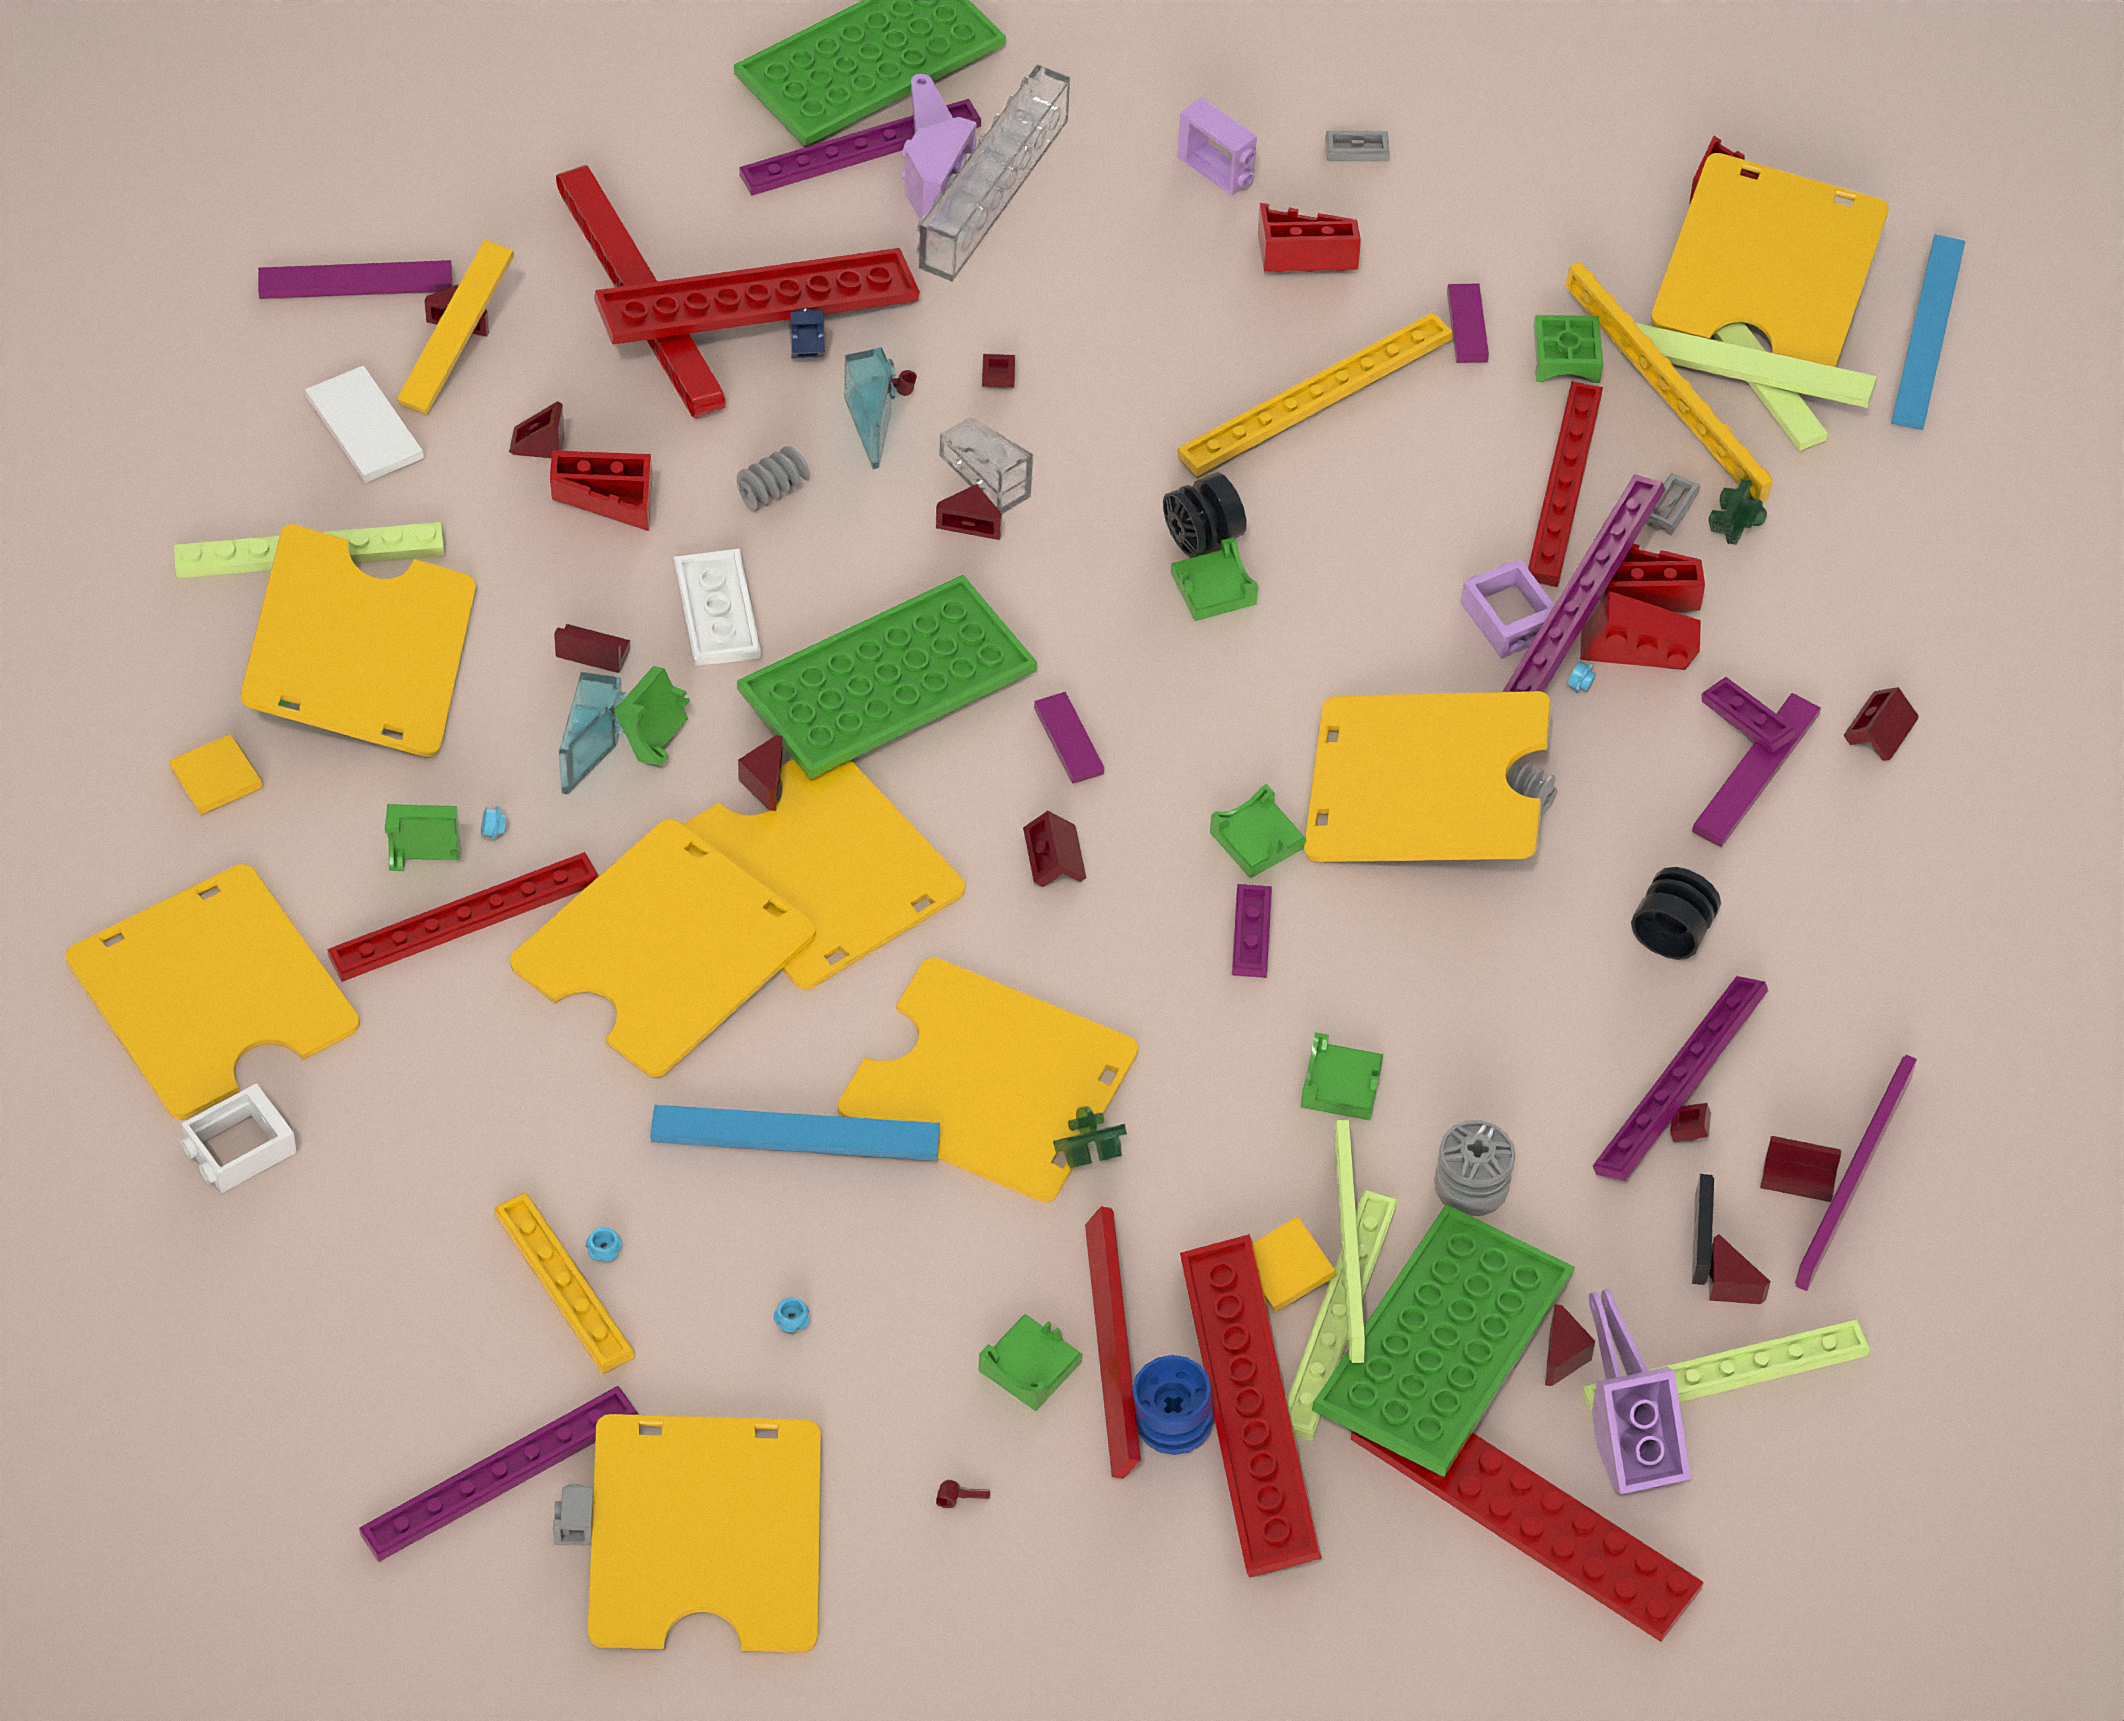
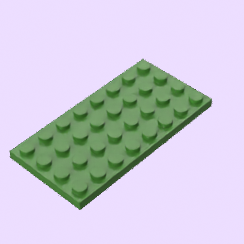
M862 0L734 64V74L807 147L910 94L913 76L926 74L934 82L1006 45V36L970 0Z
M961 575L737 680V690L773 735L783 736V747L810 780L1037 670V661L967 578Z
M1445 1204L1365 1324L1364 1363H1351V1360L1349 1361L1348 1349L1314 1400L1312 1411L1444 1477L1572 1278L1575 1267Z

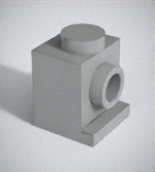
M569 1484L563 1487L562 1501H555L554 1545H591L593 1487H584L579 1484Z

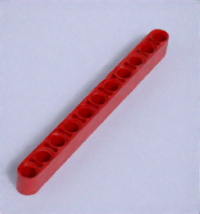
M588 165L557 174L556 183L562 199L613 285L621 287L657 282ZM689 334L647 340L693 418L725 408L723 391Z

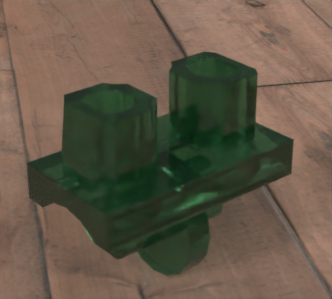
M1741 480L1737 489L1723 488L1719 502L1721 509L1726 511L1712 510L1708 518L1711 532L1725 533L1728 544L1737 545L1745 527L1760 526L1764 524L1767 518V511L1762 506L1763 502L1760 499H1754L1750 493L1751 480Z
M1089 1106L1079 1107L1076 1111V1119L1069 1120L1068 1127L1071 1131L1078 1129L1081 1134L1054 1140L1055 1151L1064 1150L1069 1168L1092 1163L1088 1144L1093 1142L1096 1144L1099 1161L1122 1156L1119 1136L1127 1134L1125 1124L1097 1130V1125L1104 1123L1103 1114H1094Z

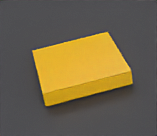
M231 734L169 760L171 771L200 815L262 788L261 779Z
M1298 1216L1253 1243L1265 1299L1275 1313L1337 1276L1336 1270Z

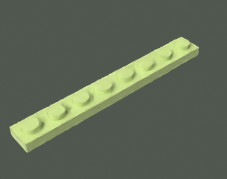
M441 522L323 532L349 540L348 551L353 563L444 556ZM279 536L175 544L177 579L271 571Z

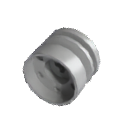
M1482 1120L1464 1121L1454 1125L1444 1134L1439 1149L1438 1164L1434 1178L1436 1194L1444 1205L1452 1206L1470 1216H1484L1496 1211L1505 1202L1515 1161L1514 1144L1508 1134L1495 1124Z

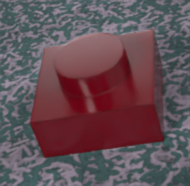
M983 354L982 387L1014 388L1015 355Z
M1708 1103L1681 1106L1671 1120L1670 1133L1674 1142L1696 1140L1709 1136L1711 1111Z

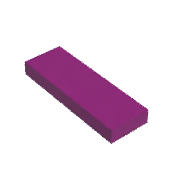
M1448 284L1447 296L1456 363L1488 362L1489 351L1480 284Z
M1724 677L1701 694L1702 702L1770 753L1775 752L1796 737V728L1727 677Z
M1062 692L1034 701V709L1072 784L1104 774V765L1067 693Z
M1237 884L1232 975L1267 978L1272 886Z

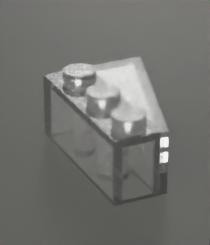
M971 416L940 434L939 456L970 486L978 484L1002 514L1031 497L1033 479L1032 453Z

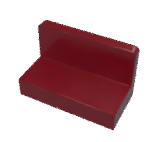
M566 624L564 629L557 627L554 633L556 657L620 673L630 650V640L570 624Z
M1899 687L1874 691L1843 736L1850 745L1870 742L1883 761L1890 760L1919 716Z
M1047 810L1023 827L1034 883L1044 887L1062 874L1079 882L1086 879L1077 830L1073 823Z
M1771 1136L1765 1157L1760 1188L1831 1202L1842 1151L1837 1148Z

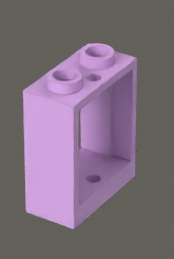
M1201 97L1180 113L1177 157L1231 196L1240 189L1248 187L1254 179L1257 136ZM1208 136L1230 151L1232 159L1208 143Z
M1521 559L1510 564L1500 565L1495 570L1483 575L1471 577L1468 581L1464 582L1461 598L1462 606L1501 659L1529 648L1555 605ZM1516 585L1536 613L1505 626L1485 598Z

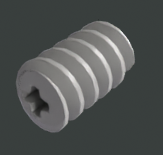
M785 446L780 452L772 453L769 458H763L759 463L751 464L748 470H740L736 480L743 501L749 509L755 511L758 508L757 500L762 505H766L769 502L768 494L773 499L779 498V489L783 493H788L790 491L789 482L794 487H799L801 485L800 476L804 480L809 481L810 472L803 456L795 448Z
M1520 757L1510 767L1507 773V783L1518 794L1530 798H1540V816H1542L1552 805L1557 794V788L1553 787L1555 776L1551 774L1543 781L1544 770L1539 768L1534 774H1531L1533 763L1528 761L1521 768L1519 766Z

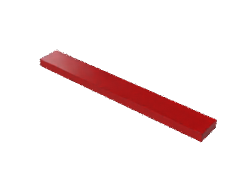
M1571 381L1528 570L1539 584L1554 587L1559 585L1603 387Z
M583 852L327 949L328 957L341 982L583 891L599 876L587 854Z
M1101 1206L1085 1224L1111 1475L1115 1478L1124 1479L1141 1461L1114 1212L1112 1208Z

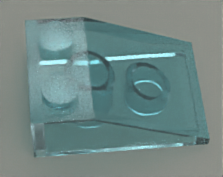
M882 347L845 355L844 399L873 469H877L880 466L891 416V400L895 399V389L892 383V378L896 377L895 366L892 359L886 358Z
M587 672L580 673L559 750L562 794H569L616 747L619 734L624 733L614 712L616 707L627 696V692H622L620 677Z

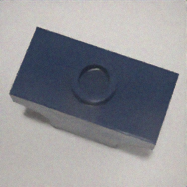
M799 309L796 312H791L789 320L791 358L824 357L823 310Z

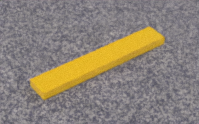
M484 239L397 397L398 404L428 415L515 256L513 250Z
M524 1192L494 1207V1215L601 1374L603 1375L634 1359L633 1349L528 1194Z

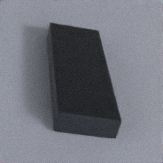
M1700 1174L1695 1193L1692 1284L1705 1285L1707 1283L1711 1268L1714 1178L1713 1175Z

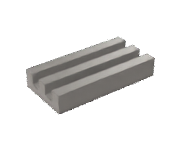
M1326 131L1327 161H1389L1388 131Z
M1671 473L1664 483L1665 492L1645 524L1648 525L1652 522L1655 529L1660 530L1663 527L1666 529V534L1672 536L1699 494L1701 485ZM1674 484H1678L1679 487L1661 515H1656V512ZM1686 489H1690L1671 520H1668L1667 518Z

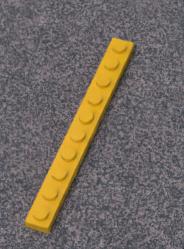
M1580 261L1571 265L1565 284L1569 292L1590 316H1599V326L1753 502L1759 505L1767 501L1773 483L1769 472L1755 461L1748 448L1740 444L1733 436L1730 428L1718 419L1712 412L1710 405L1696 394L1689 381L1681 377L1674 369L1671 361L1664 357L1654 346L1651 338L1644 335L1635 324L1633 318L1626 314L1616 303L1614 296L1600 285L1596 276L1591 271H1588Z
M1432 312L1180 446L1177 451V457L1197 477L1451 341L1453 331Z

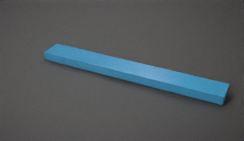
M1934 234L1892 417V424L1920 430L1924 428L1964 250V240Z
M654 1105L650 1138L651 1142L937 1160L940 1123Z

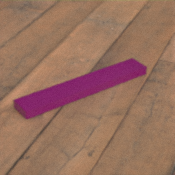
M451 260L258 267L259 299L439 292L452 287Z
M1791 693L1776 714L1796 728V737L1773 753H1770L1755 742L1693 824L1692 832L1722 847L1818 718L1821 707Z

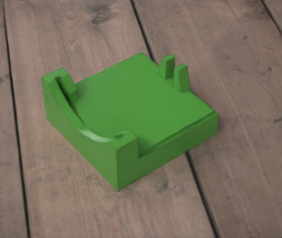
M1535 315L1533 326L1537 360L1536 382H1544L1557 375L1572 374L1583 376L1593 383H1600L1603 357L1599 316Z
M1234 537L1221 540V550L1171 563V575L1194 621L1250 607L1257 603L1258 584L1245 571Z
M653 666L614 710L637 760L661 766L669 757L667 752L663 750L664 746L688 720L683 706L690 702L689 698H684L687 694L686 691L672 685L665 668Z
M1267 784L1262 786L1241 806L1230 811H1216L1211 814V835L1249 878L1303 850L1306 843L1305 836L1274 803L1275 792Z
M387 804L385 833L388 836L389 871H403L404 859L460 860L461 844L457 806Z
M1315 1032L1302 1091L1301 1107L1371 1120L1383 1054L1328 1044V1034Z
M1024 1314L994 1347L988 1344L979 1353L978 1371L1037 1411L1082 1363V1353L1062 1340L1061 1331L1058 1327L1052 1332L1051 1322L1048 1321L1042 1326Z

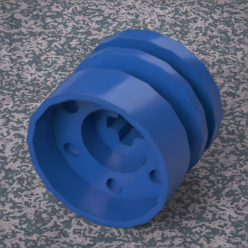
M1169 1355L1158 1357L1145 1364L1136 1375L1133 1385L1139 1435L1146 1445L1160 1453L1177 1455L1188 1453L1198 1448L1210 1436L1214 1423L1209 1376L1200 1364L1188 1357Z

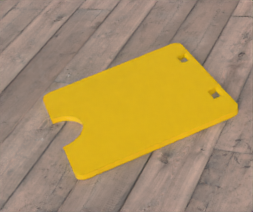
M1722 153L1711 154L1706 159L1651 313V322L1657 328L1711 339L1714 333L1725 325L1737 322L1748 323L1758 327L1766 334L1771 343L1772 353L1836 367L1888 216V204L1880 198ZM1741 169L1759 174L1758 180L1741 176ZM1835 196L1852 200V207L1834 202Z
M295 524L284 526L279 536L240 692V700L245 706L422 757L435 756L441 746L476 588L474 579L468 574L413 559L409 569L398 577L391 579L374 578L362 572L353 563L348 551L349 540ZM280 699L299 704V710L279 706ZM383 728L402 733L401 740L382 735Z
M1530 691L1350 695L1328 698L1322 706L1304 850L1307 858L1314 862L1525 859L1531 857L1537 850L1541 800L1540 798H1530L1515 792L1507 783V773L1512 764L1520 757L1534 751L1547 750L1551 712L1549 696L1544 692ZM1329 731H1339L1338 742L1327 743ZM1318 813L1328 814L1327 825L1316 826Z
M792 759L781 767L780 784L782 786V796L777 803L776 811L769 810L757 815H743L727 809L719 802L683 823L684 826L813 921L816 931L814 939L781 969L798 988L805 990L812 989L959 900L965 893V882L962 877L851 760L809 780ZM694 845L687 850L698 860L705 855L704 852ZM927 898L931 905L917 913L913 906ZM772 903L765 909L776 918L784 913ZM838 951L845 955L844 958L832 965L827 960V958Z
M666 819L655 826L518 947L510 956V965L514 973L554 1004L566 996L581 992L596 993L608 999L616 1010L617 1018L612 1031L605 1038L606 1044L645 1074L657 1078L666 1075L814 939L816 931L812 920L682 823L675 819ZM692 845L705 853L699 860L687 851ZM772 903L784 913L776 918L765 909Z
M246 864L235 865L70 946L65 954L67 965L161 1103L173 1118L179 1120L190 1118L239 1093V1086L234 1077L235 1068L240 1058L249 1050L262 1045H279L294 1051L304 1060L355 1034L360 1026L359 1016L255 870ZM217 886L219 893L205 900L200 897V894ZM118 934L122 935L123 940L106 948L103 943L104 941Z
M928 958L924 960L896 1005V1010L906 1015L917 1028L919 1038L916 1046L907 1055L895 1060L878 1061L865 1057L838 1101L839 1115L841 1117L940 1123L937 1159L1040 1202L1055 1200L1138 1056V1043L1130 1036L942 959ZM1106 1069L1117 1072L1110 1086L1100 1081ZM1059 1151L1070 1155L1063 1168L1053 1164Z
M608 1414L601 1417L596 1424L588 1610L589 1641L594 1646L600 1648L664 1649L667 1634L676 1622L687 1615L704 1612L723 1618L734 1628L740 1641L741 1651L790 1653L811 1651L816 1646L818 1637L821 1440L819 1426L811 1420L624 1414ZM639 1426L662 1427V1434L639 1435ZM755 1429L778 1430L777 1439L755 1438Z

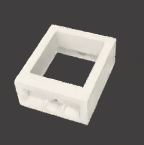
M257 1083L181 1124L184 1139L180 1140L184 1152L190 1159L196 1158L200 1164L199 1170L204 1180L208 1184L214 1183L221 1194L297 1153L294 1132ZM252 1116L270 1141L220 1167L203 1145V1142Z

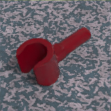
M905 370L900 373L899 378L871 376L870 384L891 386L896 388L899 394L908 396L913 392L917 375L911 370Z
M946 1480L940 1485L936 1504L943 1508H953L956 1506L958 1498L989 1499L990 1490L968 1489L960 1487L956 1481Z

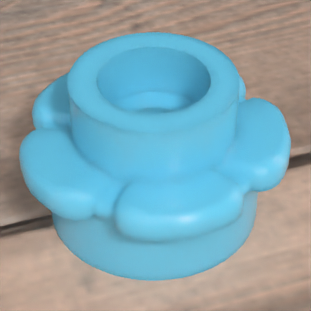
M1579 661L1573 670L1567 685L1575 688L1576 693L1581 688L1588 691L1596 677V673L1591 671L1593 664L1587 665Z
M496 806L495 809L486 807L481 823V835L491 836V840H494L497 834L503 835L506 825V814L501 813L499 806Z
M597 1228L586 1241V1247L589 1248L588 1255L596 1261H611L618 1256V1251L622 1249V1241L611 1228ZM607 1245L606 1248H601L600 1246Z
M786 1298L779 1303L777 1310H775L774 1321L785 1332L793 1333L798 1329L802 1330L809 1324V1309L798 1298ZM794 1315L795 1318L790 1319L789 1316Z

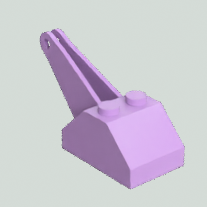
M917 74L911 79L915 135L912 140L908 139L903 148L902 157L906 158V164L903 168L902 179L905 180V194L921 223L940 229L975 167L976 122L961 117L952 118L932 78L926 74Z
M1609 1289L1602 1290L1601 1299L1597 1292H1591L1589 1294V1304L1597 1330L1606 1380L1597 1381L1592 1416L1597 1448L1614 1491L1624 1494L1691 1480L1674 1370L1665 1367L1648 1371L1620 1315L1611 1291ZM1610 1331L1626 1370V1376H1621Z

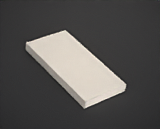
M364 365L305 389L306 398L365 483L424 459L423 450Z
M740 549L674 557V566L694 667L761 658V650Z

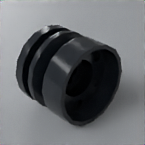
M1219 472L1196 480L1193 486L1185 485L1180 487L1179 490L1166 493L1163 498V512L1170 534L1179 548L1190 557L1213 549L1217 542L1221 544V540L1233 537L1234 539L1244 535L1246 531L1247 519L1239 494L1228 478Z
M1680 867L1663 868L1656 873L1646 896L1641 900L1631 920L1633 933L1640 943L1656 954L1675 960L1688 959L1696 954L1706 935L1707 929L1710 928L1721 906L1720 895L1708 880L1689 869Z

